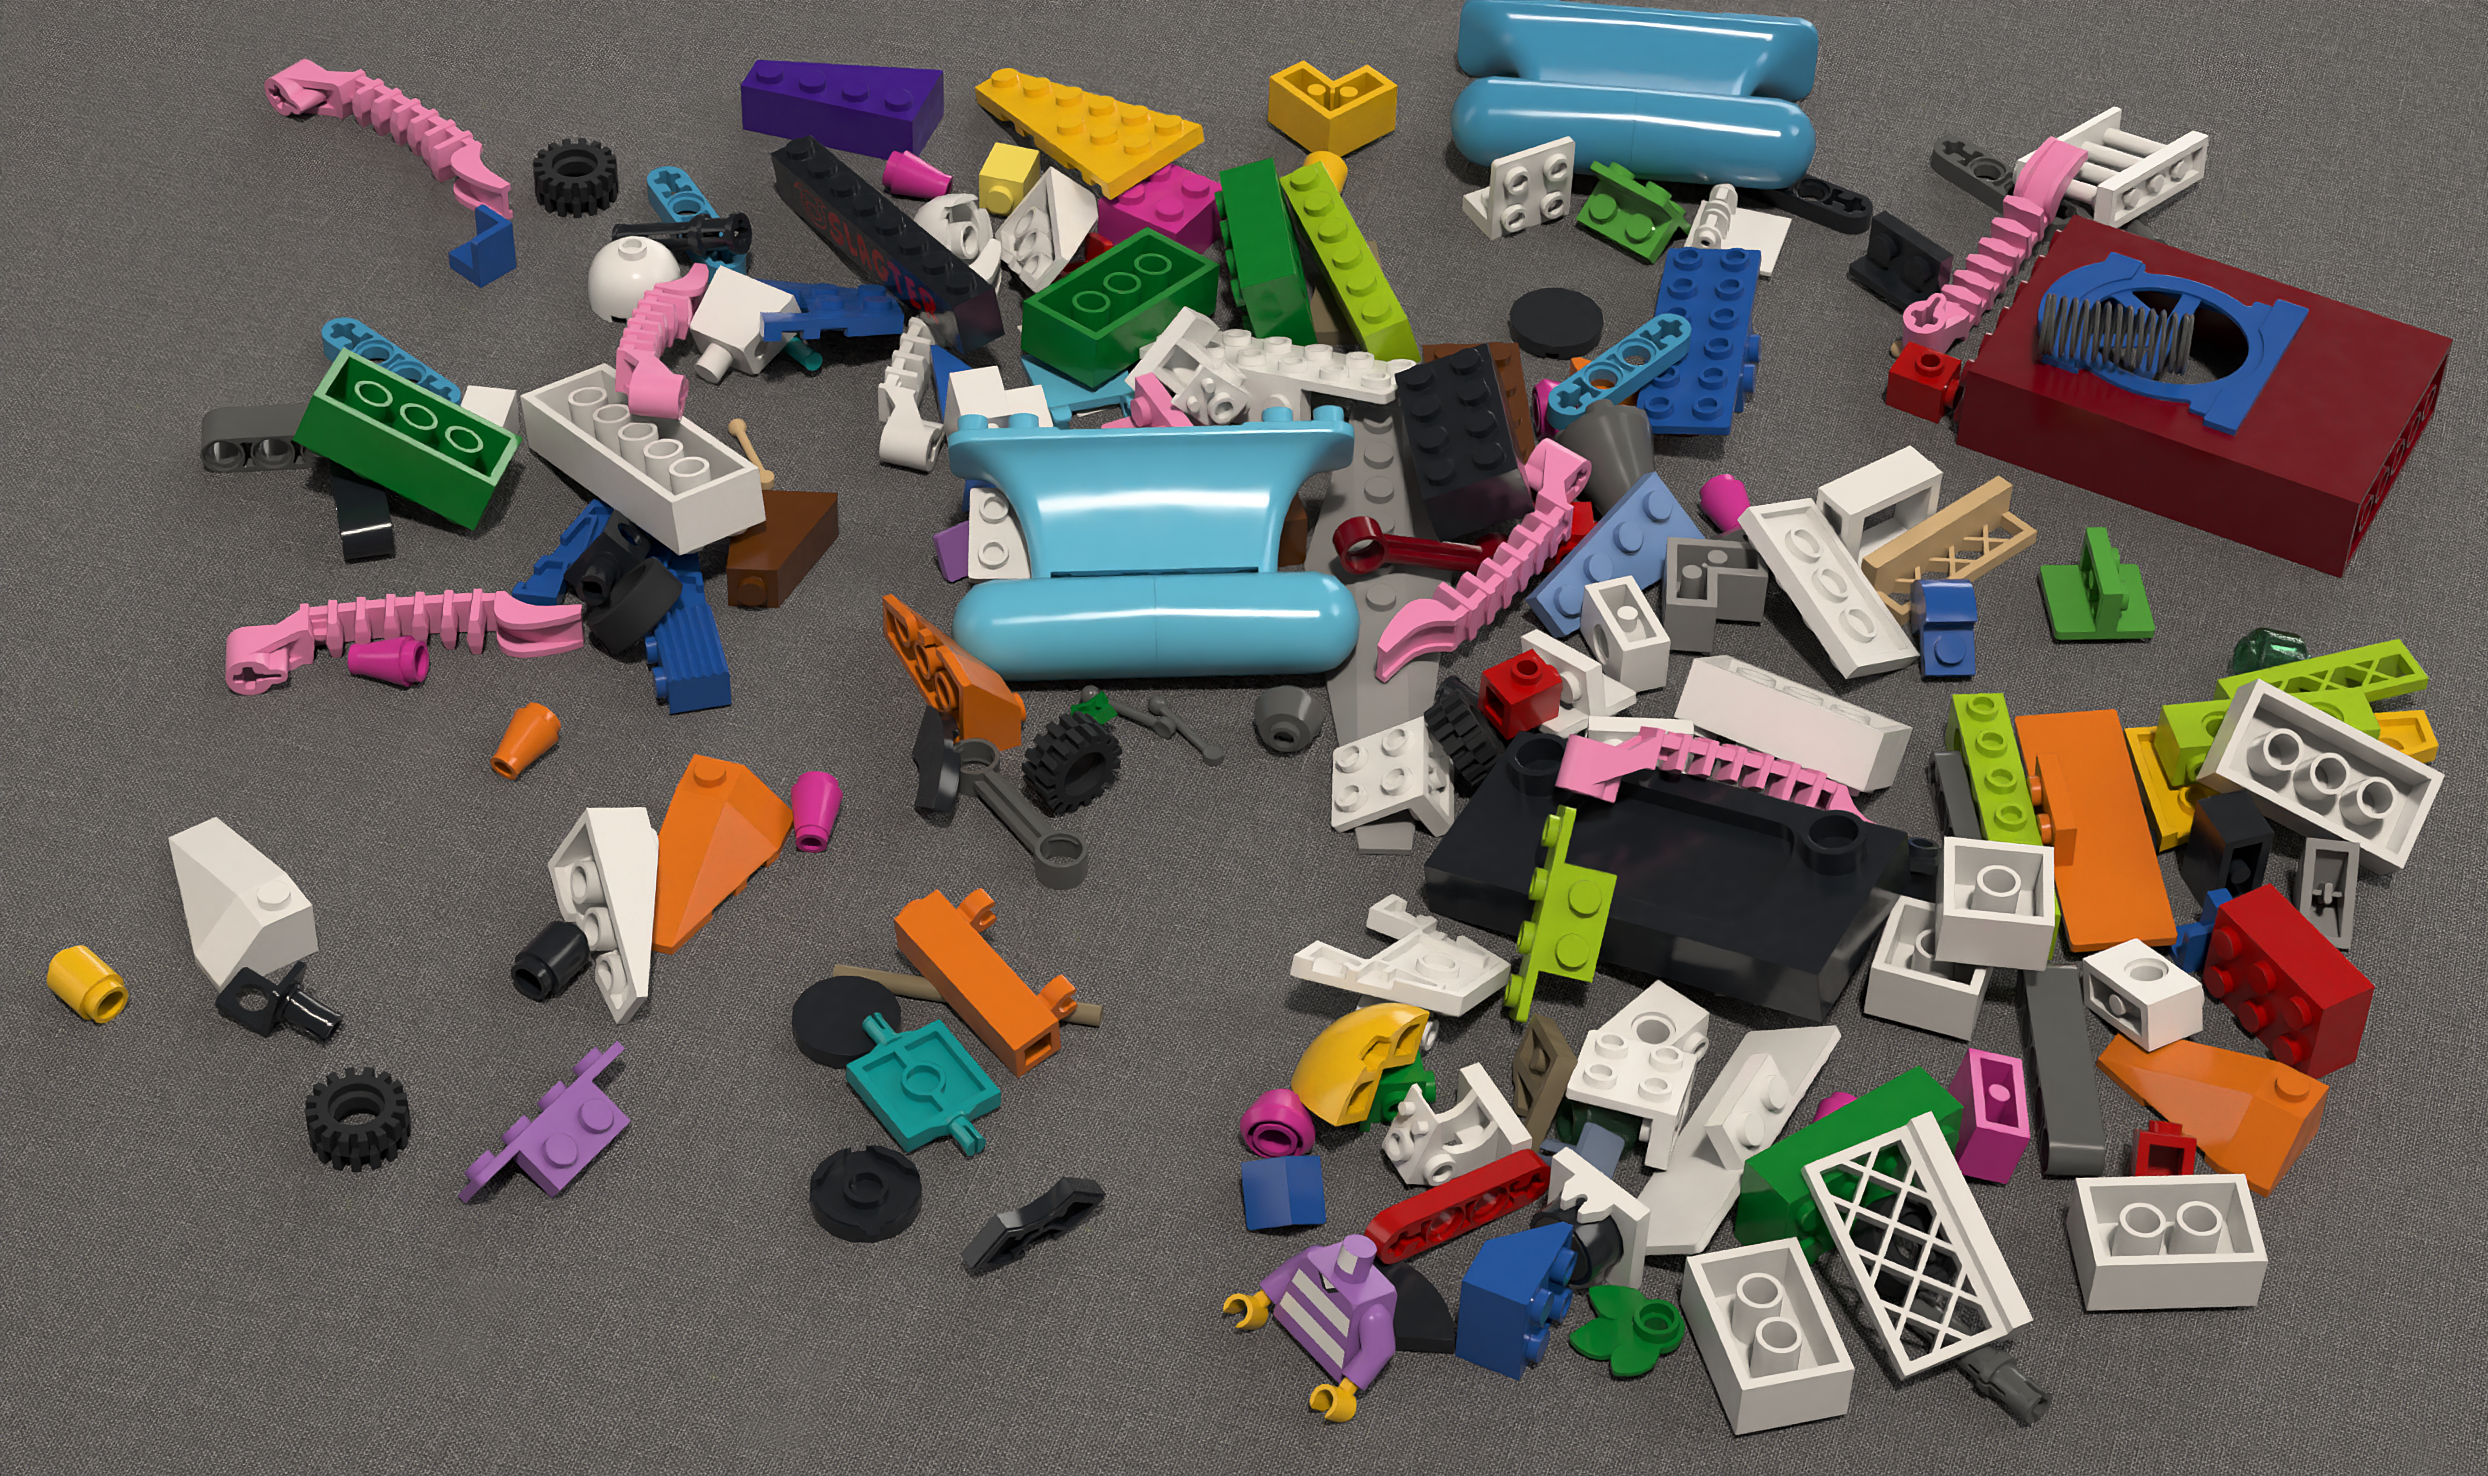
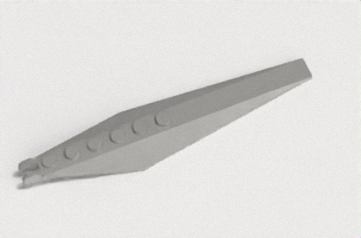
M1399 398L1387 403L1386 408L1368 407L1367 401L1356 400V407H1353L1348 422L1353 425L1355 434L1353 461L1350 466L1333 471L1304 562V571H1316L1335 576L1352 593L1357 602L1361 619L1359 638L1350 655L1338 667L1323 672L1337 747L1422 717L1424 712L1434 705L1441 652L1425 653L1413 658L1384 683L1376 677L1377 646L1384 630L1405 605L1418 599H1432L1437 586L1443 581L1451 586L1453 571L1384 563L1370 573L1352 574L1342 567L1332 543L1333 534L1337 527L1344 521L1358 516H1367L1375 519L1379 523L1383 534L1439 541L1422 501L1402 408H1398ZM1373 540L1360 541L1354 544L1348 551L1363 549ZM1409 809L1401 810L1353 828L1358 855L1387 854L1411 856L1416 820L1411 815Z

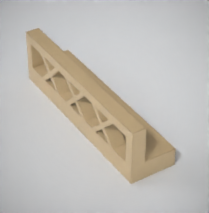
M1999 475L1862 558V572L1900 626L1911 620V600L1901 606L1888 597L1891 593L1910 594V584L1917 579H1921V575L1925 572L1948 573V578L1946 579H1969L1970 582H1973L2036 542L2038 531L2009 512L2013 488L2011 483ZM1998 527H2002L2014 537L2010 539L1989 538L1988 533ZM1959 551L1982 552V556L1977 560L1955 559V554Z

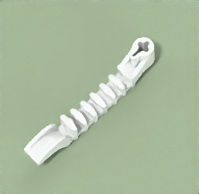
M990 238L980 256L969 267L995 287L998 299L1001 289V241ZM917 315L909 320L907 334L903 333L900 337V349L894 350L892 366H887L885 370V383H880L878 386L879 421L887 422L880 440L879 456L880 460L884 462L931 471L945 434V425L921 419L918 408L929 378L933 373L929 355L930 345H939L944 349L945 346L952 347V344Z

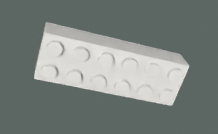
M603 363L520 395L529 447L611 507L620 511L629 520L679 556L696 553L707 544L727 536L740 535L749 527L766 521L759 467L684 416H682L681 420L629 414V396L623 392L615 391L616 370L608 364Z

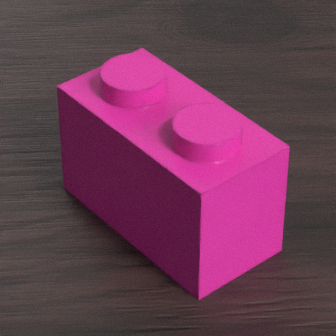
M1968 1048L1947 1090L1964 1106L1959 1140L1954 1158L1962 1175L2007 1184L2030 1140L2022 1059Z

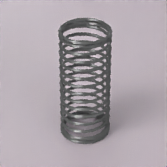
M2051 293L2047 294L2038 345L2039 355L2042 353L2044 356L2046 354L2048 356L2052 355L2061 319L2058 356L2061 358L2064 355L2072 321L2069 358L2071 360L2074 358L2083 322L2080 359L2084 361L2086 358L2094 324L2091 361L2093 363L2096 362L2106 321L2102 363L2105 365L2108 361L2117 322L2113 364L2117 366L2119 363L2128 324L2124 366L2127 368L2130 365L2139 325L2135 367L2138 370L2141 366L2150 327L2146 369L2148 371L2151 370L2161 329L2157 371L2160 373L2163 370L2173 326L2168 372L2171 375L2175 367L2174 373L2176 376L2178 374L2181 376L2185 374L2194 326L2193 314L2185 313L2181 318L2178 328V314L2176 311L2171 314L2167 326V312L2165 309L2160 312L2156 324V311L2152 308L2148 313L2145 323V309L2142 306L2137 311L2133 325L2134 308L2130 305L2127 307L2122 324V304L2119 303L2116 306L2111 322L2112 305L2109 301L2104 306L2100 321V301L2094 302L2089 319L2090 302L2086 298L2082 303L2078 318V298L2074 297L2072 299L2067 316L2068 300L2067 296L2064 295L2060 300L2056 315L2057 295L2055 293L2053 295Z

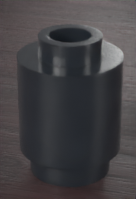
M562 921L550 922L516 955L515 965L511 968V976L516 986L533 999H543L546 995L556 994L590 959V949L585 933L572 923Z

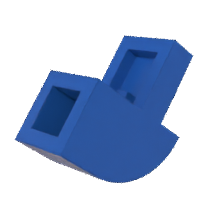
M1915 580L1910 584L1912 635L1920 634L1921 678H1972L1976 675L1974 624L1977 622V607L1970 580Z

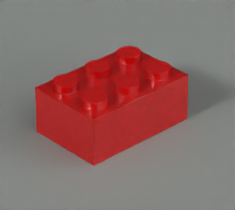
M2271 883L2219 905L2201 980L2206 985L2208 991L2214 997L2219 998L2240 1019L2243 1027L2253 1033L2274 1054L2277 1061L2317 1080L2355 1062L2375 986Z

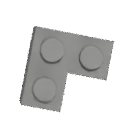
M1667 537L1662 579V627L1671 640L1670 650L1712 652L1716 619L1762 622L1768 583V565L1761 554L1749 542Z

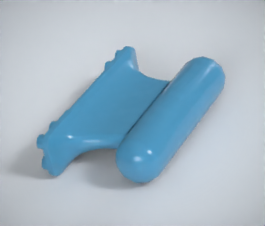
M1466 0L1460 14L1458 62L1461 68L1469 75L1485 78L1475 79L1458 95L1450 115L1451 134L1456 148L1468 162L1491 168L1492 162L1496 159L1569 136L1575 142L1573 174L1596 176L1589 169L1595 160L1606 167H1609L1611 162H1615L1635 175L1634 179L1704 185L1729 183L1733 187L1767 190L1791 187L1806 175L1816 150L1815 130L1809 117L1798 104L1789 101H1798L1806 97L1812 90L1819 45L1818 31L1812 23L1800 17L1791 18L1726 12L1721 14L1560 0Z

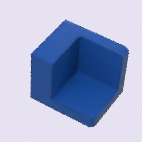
M484 204L475 208L477 236L448 253L450 268L480 288L517 268L513 223Z
M2227 888L2208 891L2200 922L2176 926L2178 933L2176 944L2165 946L2175 965L2185 973L2204 970L2218 906L2233 899Z
M1281 1156L1241 1162L1246 1224L1249 1230H1262L1292 1225H1317L1326 1222L1320 1156Z

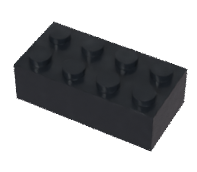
M1488 342L1472 348L1462 349L1457 353L1425 364H1417L1407 370L1394 374L1422 501L1440 543L1535 511L1505 385Z

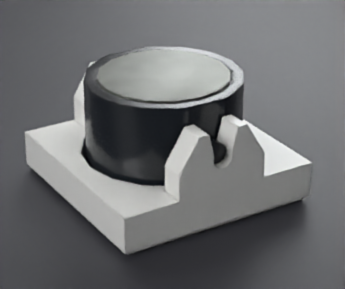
M1565 1147L1552 1157L1547 1206L1533 1215L1530 1229L1562 1221L1574 1225L1571 1250L1577 1252L1578 1257L1572 1276L1568 1281L1573 1290L1596 1286L1604 1279L1612 1285L1626 1286L1634 1289L1641 1287L1650 1209L1573 1150Z

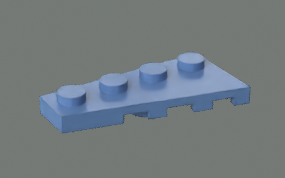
M1655 471L1643 474L1525 601L1554 638L1566 636L1581 626L1585 585L1632 575L1640 590H1643L1663 578L1667 537L1705 539V537Z

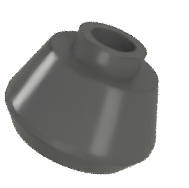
M1282 685L1271 688L1259 696L1254 707V717L1261 738L1269 747L1282 752H1295L1304 748L1321 730L1324 722V710L1320 702L1305 689L1292 685Z

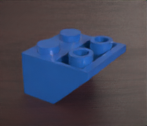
M1562 1221L1485 1241L1462 1279L1456 1357L1517 1381L1522 1377L1530 1361L1538 1363L1541 1360L1549 1342L1550 1326L1554 1320L1560 1323L1564 1320L1573 1298V1290L1567 1288V1283L1572 1276L1578 1253L1571 1250L1574 1225Z

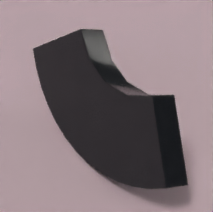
M928 705L911 754L917 758L920 769L919 787L914 806L930 812L949 814L952 811L960 776L961 756L959 753L953 752V739H957L960 731L957 722L949 712Z
M1063 1176L1048 1192L1030 1204L1011 1212L995 1214L960 1255L971 1269L995 1268L1020 1260L1025 1257L1023 1250L1025 1246L1048 1234L1053 1240H1057L1087 1217L1104 1200L1106 1193L1096 1180Z
M1375 1255L1373 1265L1395 1286L1397 1292L1393 1319L1395 1350L1453 1354L1455 1339L1452 1317L1438 1290L1424 1275L1402 1260L1393 1264H1385Z

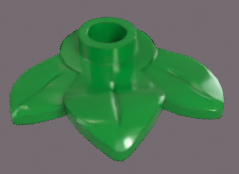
M1599 1285L1589 1288V1298L1598 1318L1591 1320L1570 1334L1569 1342L1578 1352L1588 1358L1596 1360L1610 1359L1611 1370L1615 1376H1636L1655 1367L1660 1354L1671 1352L1682 1343L1685 1323L1678 1309L1668 1301L1662 1299L1647 1300L1640 1291L1626 1286Z

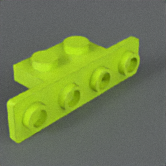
M1559 805L1557 814H1549L1545 821L1541 845L1549 848L1544 869L1535 868L1529 889V899L1535 900L1536 903L1531 922L1523 921L1518 934L1516 952L1523 954L1519 974H1510L1504 994V1006L1511 1007L1509 1017L1521 1023L1527 1022L1539 971L1592 983L1617 880V875L1564 863L1576 816V809L1564 805Z

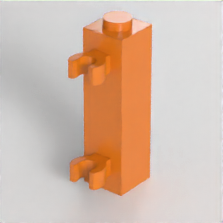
M982 888L970 893L956 909L938 889L923 899L911 901L894 918L897 947L1017 1078L1061 1048L1059 1020L1068 1016L1078 1007L1071 997L1076 993V988L1062 974L1052 979L1037 996L979 935V932L986 930L997 920V917L990 910L995 906V902Z

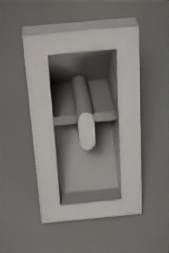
M2305 837L2292 889L2293 906L2336 948L2351 949L2360 843Z

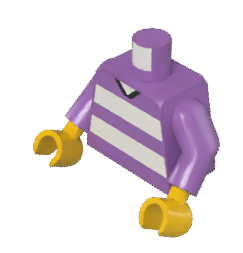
M1358 1234L1348 1235L1343 1241L1327 1247L1313 1245L1286 1260L1259 1283L1262 1289L1255 1295L1233 1294L1227 1298L1223 1306L1224 1313L1236 1314L1247 1305L1248 1312L1246 1317L1235 1328L1257 1330L1267 1321L1268 1306L1272 1302L1276 1305L1273 1315L1339 1383L1338 1387L1330 1384L1317 1386L1312 1392L1309 1402L1312 1409L1322 1412L1328 1410L1325 1414V1419L1339 1423L1349 1421L1354 1416L1357 1406L1354 1396L1355 1392L1359 1388L1364 1391L1377 1374L1384 1369L1385 1364L1393 1356L1396 1349L1393 1319L1397 1292L1395 1286L1373 1265L1377 1252L1374 1242L1368 1237Z

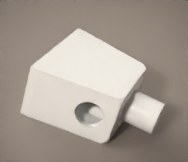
M720 265L690 323V332L700 352L703 353L694 366L695 371L702 378L714 384L720 381L729 366L750 375L759 374L797 334L782 333L781 341L763 342L759 331L760 312L802 313L794 295Z

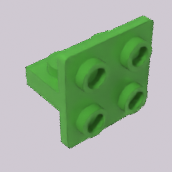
M1595 160L1593 161L1589 169L1600 181L1576 217V220L1582 226L1652 264H1655L1675 231L1686 236L1689 235L1692 226L1683 218L1686 211L1670 200L1672 195L1650 181H1648L1645 187L1634 181L1635 175L1615 162H1611L1610 166L1606 167Z
M2086 527L2079 565H2043L2040 567L2039 578L2053 634L2056 639L2152 638L2154 636L2155 625L2139 567L2136 564H2120L2118 548L2111 547L2106 527Z

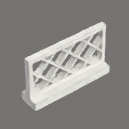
M1932 1111L1912 1118L1905 1126L1804 1165L1800 1170L1901 1381L1996 1341L1999 1344L2016 1337L2033 1321L2027 1305ZM1898 1145L1908 1166L1902 1182L1872 1170L1879 1151ZM1867 1157L1864 1166L1854 1163V1161ZM1838 1168L1860 1177L1851 1203L1831 1195L1821 1175ZM1912 1178H1914L1918 1189L1910 1186ZM1867 1181L1898 1193L1889 1218L1859 1206ZM1905 1197L1927 1205L1933 1217L1927 1234L1897 1222ZM1838 1210L1847 1214L1844 1222ZM1854 1217L1885 1229L1876 1255L1855 1247L1849 1235ZM1938 1230L1944 1241L1935 1238ZM1893 1233L1923 1245L1914 1271L1884 1259ZM1931 1249L1952 1257L1958 1269L1953 1286L1922 1274ZM1863 1263L1872 1266L1869 1274ZM1880 1270L1910 1282L1902 1307L1880 1299L1874 1287ZM1963 1282L1965 1283L1969 1293L1961 1290ZM1918 1285L1948 1297L1940 1324L1909 1311ZM1956 1302L1977 1309L1987 1330L1973 1336H1968L1949 1328L1948 1325ZM1889 1316L1897 1318L1895 1327H1893ZM1905 1322L1935 1334L1929 1354L1913 1361L1909 1360L1900 1341ZM1944 1338L1955 1342L1940 1349Z

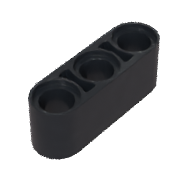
M328 458L344 560L395 554L385 487L373 480L359 477L351 469Z

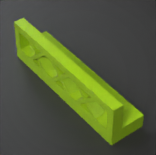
M2395 639L2217 679L2213 701L2233 699L2238 687L2259 678L2288 694L2361 687L2368 702L2425 690L2429 677L2402 641Z

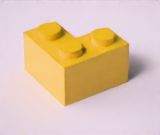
M1303 60L1269 77L1268 121L1312 153L1327 151L1342 157L1395 130L1398 85L1368 64L1333 81Z

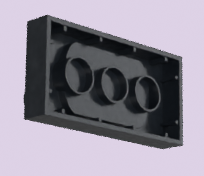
M1519 730L1423 865L1430 912L1518 936L1522 922H1531L1536 903L1535 900L1529 899V889L1535 868L1544 869L1549 847L1542 846L1541 840L1547 816L1549 814L1556 815L1559 805L1576 809V816L1564 863L1617 875L1598 955L1599 960L1818 1022H1823L1911 880L1908 832L1863 821L1858 815L1849 811H1825L1684 773H1669L1660 770L1658 766L1655 767V770L1640 769L1622 775L1615 802L1610 803L1556 787L1555 784L1567 740L1551 733L1532 734Z

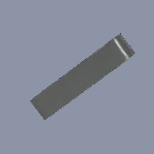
M309 403L221 407L206 413L202 420L200 458L208 469L215 472L234 473L329 467L327 457L318 456L309 451L307 447L293 441V437Z
M2047 963L2045 971L2017 969V1008L2043 1174L2057 1176H2102L2106 1155L2105 1134L2077 966L2075 964Z

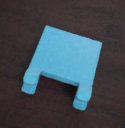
M1031 354L1020 356V364L1030 385H1042L1053 427H1058L1059 430L1070 429L1068 421L1072 419V411L1117 403L1121 405L1124 418L1132 416L1130 402L1135 398V391L1124 381L1129 375L1127 368L1092 388L1059 369L1044 363Z

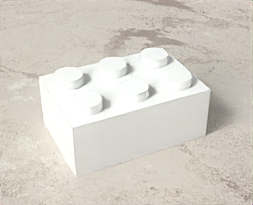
M2245 1174L2075 1179L2066 1225L2086 1311L2257 1306L2268 1258Z
M1797 1237L1686 1257L1680 1303L1735 1435L1847 1414L1855 1368Z

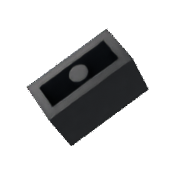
M2245 789L2197 800L2180 876L2202 909L2208 891L2227 888L2234 899L2262 886L2274 831Z

